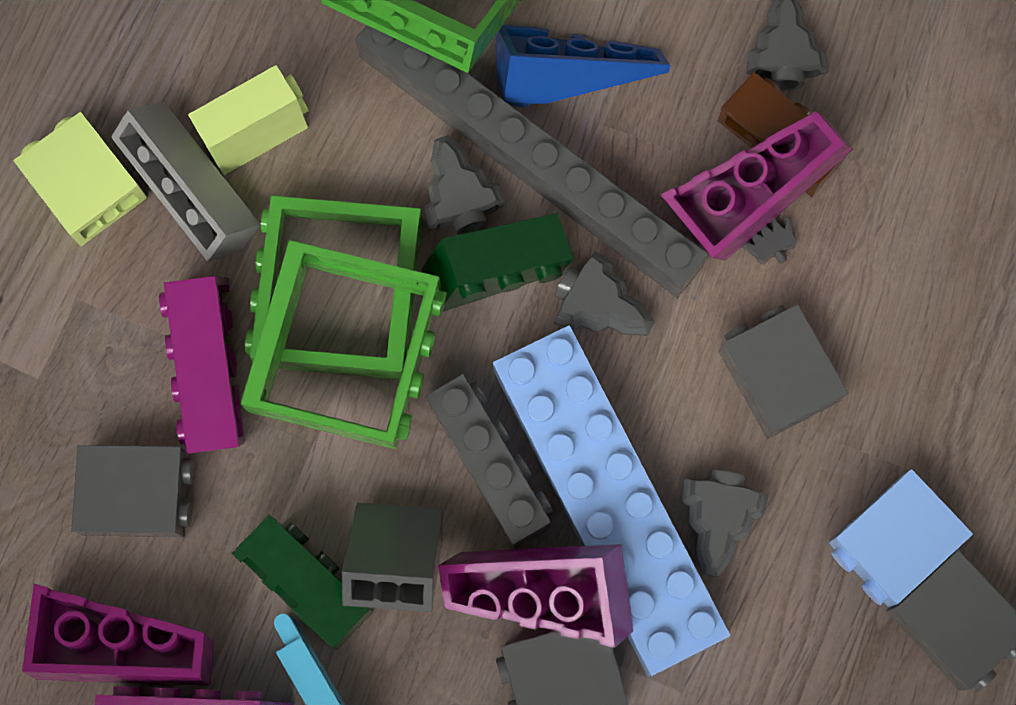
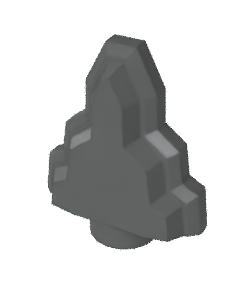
M773 0L767 13V27L758 33L756 48L750 50L747 56L746 74L751 75L755 72L761 78L767 77L784 91L801 88L806 78L828 73L826 51L817 47L815 32L804 26L803 10L797 0Z
M449 135L434 140L431 164L435 177L428 186L431 202L424 208L429 230L454 226L456 234L461 235L483 229L488 225L486 216L507 205L506 198L499 184L490 183L482 168L470 165L464 149Z
M596 251L581 270L570 266L555 292V296L562 299L563 302L554 323L562 327L570 325L572 331L583 327L597 333L610 327L623 335L647 336L655 322L644 305L627 294L625 281L612 272V262Z
M712 470L709 480L683 479L682 502L689 507L688 524L698 534L696 555L703 575L719 577L733 558L736 541L748 536L753 521L762 518L769 496L745 488L746 477L741 474Z

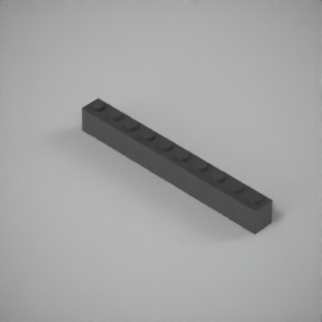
M368 25L355 38L359 56L362 60L677 299L703 268L708 255L706 252L465 71Z

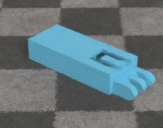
M286 614L278 615L274 620V627L283 640L285 647L277 651L276 654L305 704L346 705L297 620Z

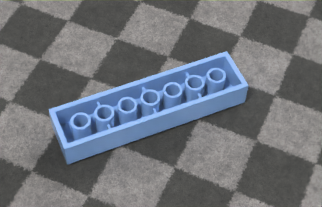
M570 325L493 362L494 374L581 546L621 544L633 624V632L628 636V639L647 677H651L730 637L718 610Z

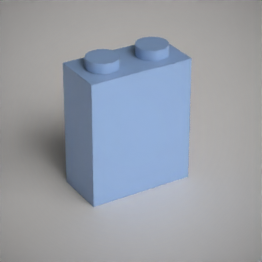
M911 469L900 476L828 543L835 549L832 552V556L837 563L847 572L854 570L865 582L862 585L865 593L878 605L884 602L887 607L898 605L968 540L973 533Z

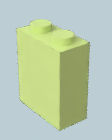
M277 65L189 113L188 116L224 176L306 130L308 126L303 114L309 110L302 99L303 94L292 75L290 74L284 78Z
M81 111L75 116H69L61 120L55 126L53 132L42 140L31 142L21 151V155L13 160L66 231L80 246L86 244L147 199L146 195Z

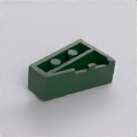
M558 213L443 238L422 267V272L440 278L441 291L446 292L444 312L502 292L516 290L536 281H539V283L554 281L563 275L562 271L574 258Z
M268 514L231 554L241 563L244 562L262 579L261 582L269 590L274 591L332 649L338 650L373 611L369 607L343 606L342 581L335 575L340 567L323 551L315 556L304 545L309 538L293 522H290L285 527Z

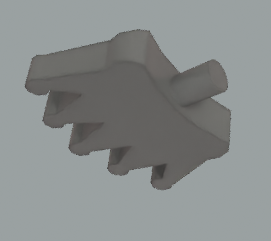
M774 218L770 222L772 231L765 226L760 230L761 236L756 234L751 238L753 244L746 242L742 248L754 256L757 262L762 265L774 256L780 264L784 263L787 259L783 252L794 249L796 245V238L793 236L790 218H784L785 229Z

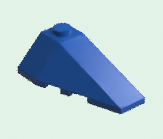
M503 25L495 35L497 87L502 99L516 107H528L531 104H547L669 73L670 69L669 62L662 51L657 48L618 41H609L605 47H602L593 41L585 39L586 36L572 34L571 39L563 40L548 37L549 29L530 26Z

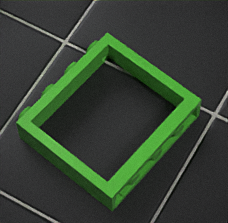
M321 0V3L468 73L521 0H496L476 29L414 0Z
M271 196L269 209H263L261 217V231L266 233L264 248L258 249L256 255V272L261 273L259 289L253 288L250 301L251 313H255L254 329H248L245 338V352L250 354L252 362L254 361L276 286L285 217L401 227L397 267L418 271L423 226L421 209ZM394 289L387 358L284 349L278 369L400 380L409 350L415 294Z
M289 240L241 405L249 413L397 450L400 439L407 440L410 433L413 415H409L407 412L411 397L418 399L421 393L424 374L419 373L422 357L429 358L433 349L435 333L430 332L433 317H441L444 309L446 292L441 291L440 278ZM308 267L423 296L386 431L269 401Z

